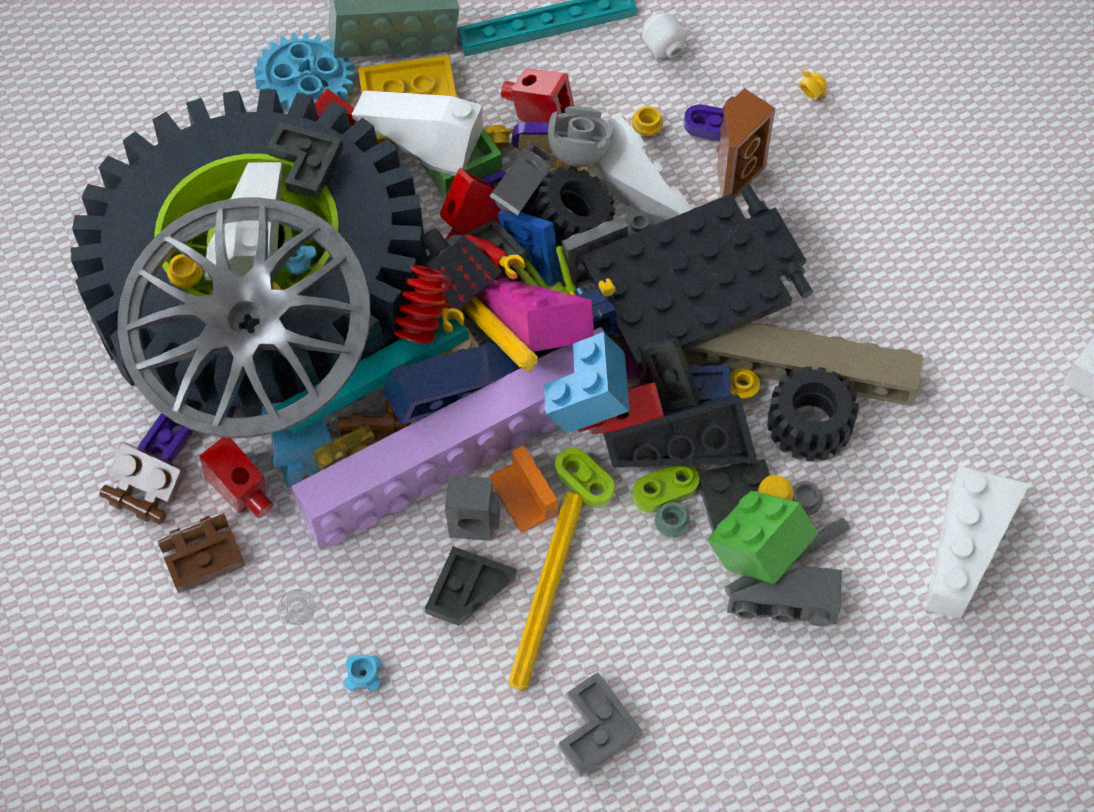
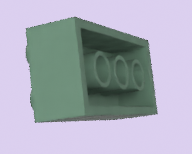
M330 0L328 32L334 58H351L358 56L451 51L454 49L460 9L458 0Z

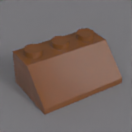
M746 88L735 97L731 96L722 108L723 121L719 130L721 133L720 144L717 148V172L721 197L732 194L735 199L740 194V190L744 186L749 185L766 168L776 108Z

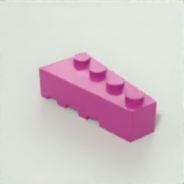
M498 275L477 293V298L532 352L573 345L576 342L594 336L592 300L507 279V276Z

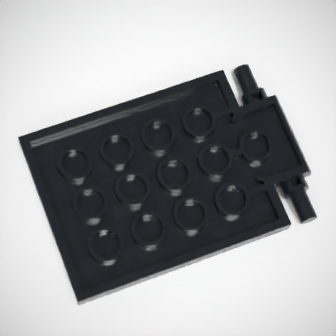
M746 185L740 190L749 207L747 212L750 218L748 219L743 215L732 194H728L581 255V262L595 289L601 292L598 284L602 280L606 283L608 278L615 286L616 290L612 304L616 309L618 333L638 370L642 369L641 355L643 348L647 344L677 337L682 351L791 306L792 298L780 276L784 275L787 281H792L801 298H806L813 293L810 284L804 276L805 269L803 266L806 263V258L776 207L769 209L765 201H760L752 185Z

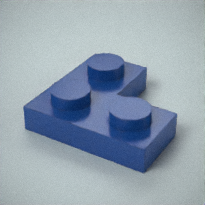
M503 210L498 212L500 225L525 249L527 259L545 283L552 286L561 282L562 277L556 251L557 246L553 223L520 212L518 215Z

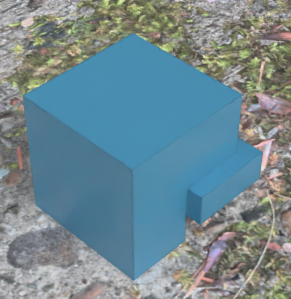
M280 403L272 404V406L275 407ZM262 406L261 416L269 414L266 408ZM324 418L294 434L288 428L270 434L275 450L274 467L281 468L287 489L302 481V476L316 474L327 468L332 440Z

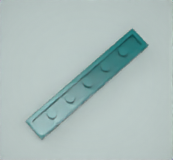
M570 0L457 27L456 31L463 54L466 57L637 16V8L633 0Z
M443 318L437 319L439 327L436 330H432L435 334V340L432 343L420 344L402 338L359 361L347 383L329 403L309 418L288 429L294 434L383 386L387 381L390 371L399 365L423 362L425 359L436 357L469 339L467 328L461 326L457 320L450 319L448 322L453 326V332L447 333L443 329ZM305 390L273 408L275 411H279L294 404L309 394V392Z

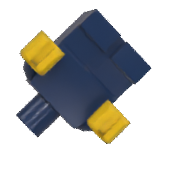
M609 278L606 279V283L603 280L599 282L598 286L601 292L598 289L588 292L586 287H579L575 292L569 291L570 295L592 300L594 330L601 327L608 337L618 333L616 309L612 304L616 289Z

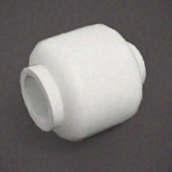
M658 12L645 21L642 39L655 57L661 59L667 57L674 58L683 51L687 33L674 15Z

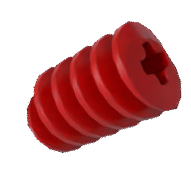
M411 265L410 270L418 274V278H408L406 280L407 284L414 287V291L403 292L402 296L410 300V304L399 305V310L407 315L406 317H395V323L403 328L402 330H394L393 333L411 342L420 344L432 343L435 340V334L432 330H436L439 327V321L436 317H440L443 314V308L440 304H444L447 301V295L443 291L450 290L451 282L446 279V275L437 270Z

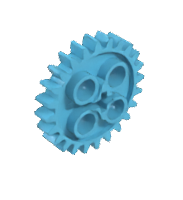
M293 33L292 40L290 41L281 36L280 45L271 41L270 50L262 49V57L256 59L257 67H254L256 89L277 90L283 111L290 109L297 92L312 95L314 103L326 89L331 90L345 102L348 101V94L353 93V84H355L353 62H349L347 57L334 58L330 39L323 43L319 34L314 40L309 39L308 33L304 34L303 39H298L297 35Z

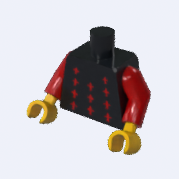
M433 228L421 238V242L430 252V255L420 262L419 266L437 270L446 275V279L451 282L450 290L443 291L447 295V301L444 304H440L443 308V314L438 317L443 318V329L447 333L453 332V326L448 322L450 319L457 320L463 326L464 316L459 309L502 272L499 267H505L506 275L510 279L518 278L517 273L509 269L511 265L518 264L525 269V263L521 256H508L507 252L493 243L470 234L465 236L453 235L445 240L438 229Z

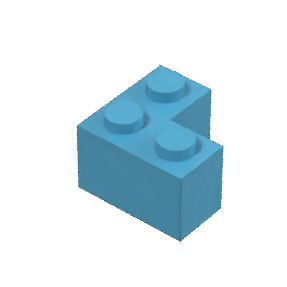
M604 332L573 344L575 373L544 384L545 414L567 434L629 411L625 352Z

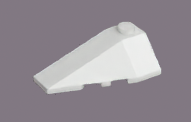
M363 91L352 113L354 120L359 121L363 117L374 125L377 135L394 141L398 144L399 149L406 154L411 152L420 158L422 164L426 167L452 176H456L459 168L465 170L483 130L482 105L453 96Z
M620 115L614 118L612 121L614 132L610 148L602 160L589 166L587 170L589 175L592 177L597 176L600 179V183L606 185L610 190L608 192L610 195L636 209L668 220L692 210V207L676 186L669 187L667 185L665 176L662 173L663 167L658 160L652 164L642 148L646 144L638 133Z
M282 162L248 163L231 199L261 197L280 200ZM239 221L225 224V243L231 271L240 278H243L253 268L257 250L259 221ZM268 222V258L277 251L279 224L274 222ZM214 232L207 247L206 258L216 265ZM205 272V280H212Z

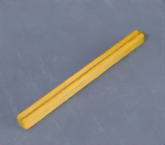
M476 296L461 307L519 367H522L526 372H530L533 370V365L538 364V356Z
M568 492L564 496L510 673L509 686L522 691L528 689L583 505V498L579 494Z

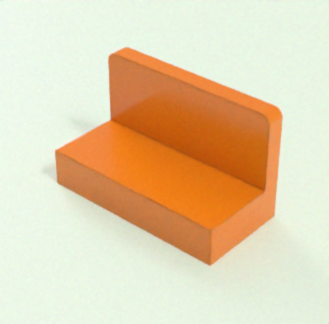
M522 445L511 451L512 464L490 474L489 478H492L493 488L496 492H499V498L521 533H524L557 516L558 500L525 446Z

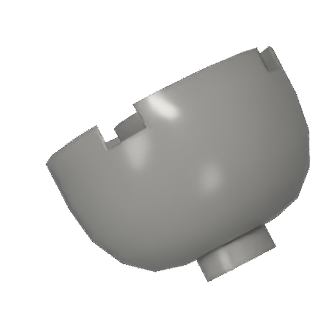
M582 106L566 107L565 113L557 115V111L554 112L548 126V141L552 153L560 161L577 168L596 164L604 158L610 148L614 132L612 121L608 119L607 123L601 119V112Z

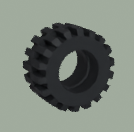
M562 166L558 167L556 171L551 170L543 178L527 202L526 208L528 211L526 214L552 222L555 230L556 246L562 247V241L570 238L572 235L581 234L598 227L604 222L614 220L616 208L612 206L615 203L613 196L608 195L610 190L606 185L600 183V179L597 176L592 177L589 175V171L585 169L579 171L577 167L570 166L567 170Z
M811 366L804 367L803 372L795 369L790 371L789 378L784 375L779 380L778 386H775L767 417L768 431H772L771 438L774 443L781 442L779 449L784 453L790 450L792 452L791 457L799 459L801 455L805 456L806 461L814 462L815 457H819L821 461L827 460L830 453L834 456L839 454L842 446L846 447L850 440L857 419L859 403H855L857 399L855 390L849 391L851 384L846 379L840 381V374L835 371L829 374L825 372L826 368L819 367L818 371H814ZM802 406H814L823 410L830 419L823 422H810L800 417L795 409Z

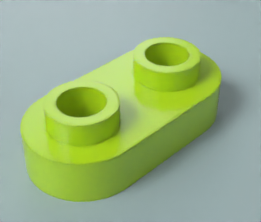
M568 448L558 454L555 461V472L558 479L573 493L581 495L583 502L587 506L601 508L612 501L615 487L612 477L584 451L578 448ZM573 466L578 468L579 470L577 472L571 473L567 471V468ZM600 489L603 493L601 495H593L591 491Z
M671 465L639 478L633 486V502L641 511L652 513L656 512L666 503H680L690 499L698 491V472L691 465ZM683 475L686 476L688 480L682 482L677 480L676 477ZM646 488H653L656 492L648 494L644 490Z

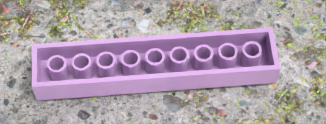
M600 327L594 330V335L604 332L603 329ZM573 345L563 346L539 358L538 364L533 365L532 371L526 372L523 368H520L291 486L300 515L319 549L326 546H335L341 543L347 535L358 529L364 530L373 526L379 518L390 512L397 513L408 506L409 502L421 496L427 497L434 494L440 486L448 482L449 475L467 476L470 470L482 464L488 465L493 463L502 453L512 448L516 449L522 445L525 446L531 438L540 433H549L555 430L558 425L545 414L544 384L575 373Z

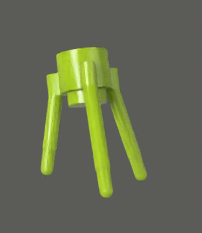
M558 246L556 251L566 284L564 287L560 282L548 287L529 260L525 263V267L530 275L520 265H511L527 284L570 294L569 291L575 292L576 290L561 246Z

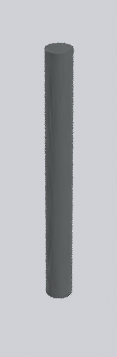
M840 518L818 531V535L794 562L850 529L848 522L844 518ZM744 575L724 588L730 597L731 593L756 585L762 581Z

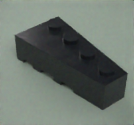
M736 393L663 413V417L617 431L603 433L613 468L662 465L688 466L698 464L723 465L733 463L758 464L741 398Z

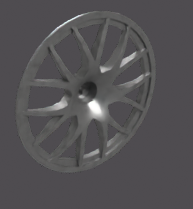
M242 197L222 200L202 206L172 222L147 245L136 260L126 279L120 298L118 311L120 350L134 384L159 412L174 422L193 431L225 438H250L268 435L285 430L309 418L329 403L347 383L359 363L369 334L371 317L370 296L365 275L352 248L338 231L319 216L295 204L276 199ZM239 221H259L254 265L243 278H240L231 271L225 243V224ZM268 222L289 226L302 232L268 258ZM215 227L216 265L184 243L198 234ZM309 239L315 240L333 258L331 262L290 288L274 290L273 281L281 267ZM178 250L209 275L213 280L214 294L197 297L156 278L155 275L164 262ZM340 268L347 284L350 304L307 295ZM150 285H153L182 304L141 318L143 304ZM308 310H329L351 314L345 345L296 334L285 330L283 324L293 313ZM180 320L200 321L206 326L199 337L147 360L143 350L141 329ZM253 320L258 325L254 327L255 332L249 334L245 328L248 325L247 321ZM292 348L340 354L329 374L314 388ZM263 350H277L294 368L309 394L294 404L275 411L260 380L256 363ZM232 353L234 358L230 375L216 416L185 405L187 396L203 368L216 355ZM193 357L182 380L177 398H175L160 384L151 369ZM247 373L257 395L269 414L248 418L226 417L228 410Z

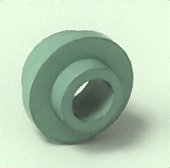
M675 502L666 503L656 511L655 526L661 534L668 537H677L687 531L690 524V515L681 504ZM668 518H675L678 520V523L671 525L666 520Z

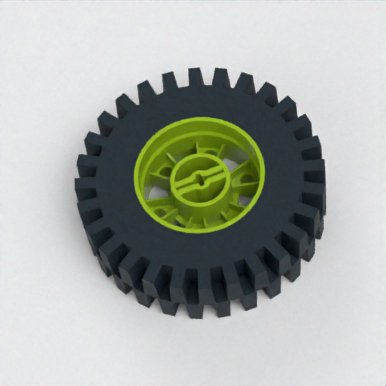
M260 89L256 112H246L239 90L224 92L225 115L211 119L202 98L187 102L191 126L182 130L166 111L152 119L158 144L155 146L136 131L125 138L123 144L129 165L108 155L98 167L105 188L87 184L81 196L87 215H75L72 231L78 246L70 248L71 262L78 276L75 282L81 298L111 361H115L123 378L131 386L135 385L125 366L118 338L120 298L134 263L147 245L172 222L202 206L231 199L248 163L282 162L280 201L295 204L325 220L340 233L359 260L367 281L371 311L369 334L359 361L398 341V338L401 337L395 335L393 331L402 330L403 327L395 323V317H406L407 315L399 310L398 307L400 304H410V300L403 297L402 294L404 291H414V287L407 284L406 280L408 278H418V274L410 270L411 265L419 266L420 262L427 257V251L421 242L424 228L419 195L415 194L413 176L407 165L400 167L397 149L390 140L386 139L378 144L374 125L363 117L350 128L346 108L334 102L329 104L319 118L313 96L304 93H296L288 113L284 114L277 90ZM280 122L342 139L343 149L318 199L287 191L285 181L294 162L275 158L268 154L267 146ZM279 224L277 248L280 249L288 239L294 238L302 232ZM215 227L198 234L184 244L206 258L207 247L215 232ZM311 238L303 245L314 247L316 256L311 260L319 261L315 267L309 266L301 274H291L282 266L273 282L277 283L281 290H286L331 262L333 258L320 244ZM178 250L164 262L155 275L156 278L197 297L214 294L213 280H205V271H203L200 281L191 287L180 288L170 282L167 268L175 256L182 254ZM340 268L307 295L350 304L347 284ZM150 285L143 304L141 318L182 304L153 285ZM308 310L293 313L283 326L285 330L302 336L345 345L351 314L329 310ZM180 320L141 329L143 350L147 360L199 337L206 326L200 321ZM253 320L247 321L248 325L245 329L249 334L255 332L254 327L258 324H255ZM292 348L313 386L322 382L340 356V354ZM263 350L256 363L260 380L271 403H282L307 390L294 368L277 350ZM232 353L216 355L203 368L187 396L185 405L198 411L203 406L207 414L216 416L230 375L234 358ZM193 357L151 369L160 384L175 398H177L182 380ZM247 373L226 415L228 418H233L236 406L241 407L246 418L261 416L262 406L264 405Z

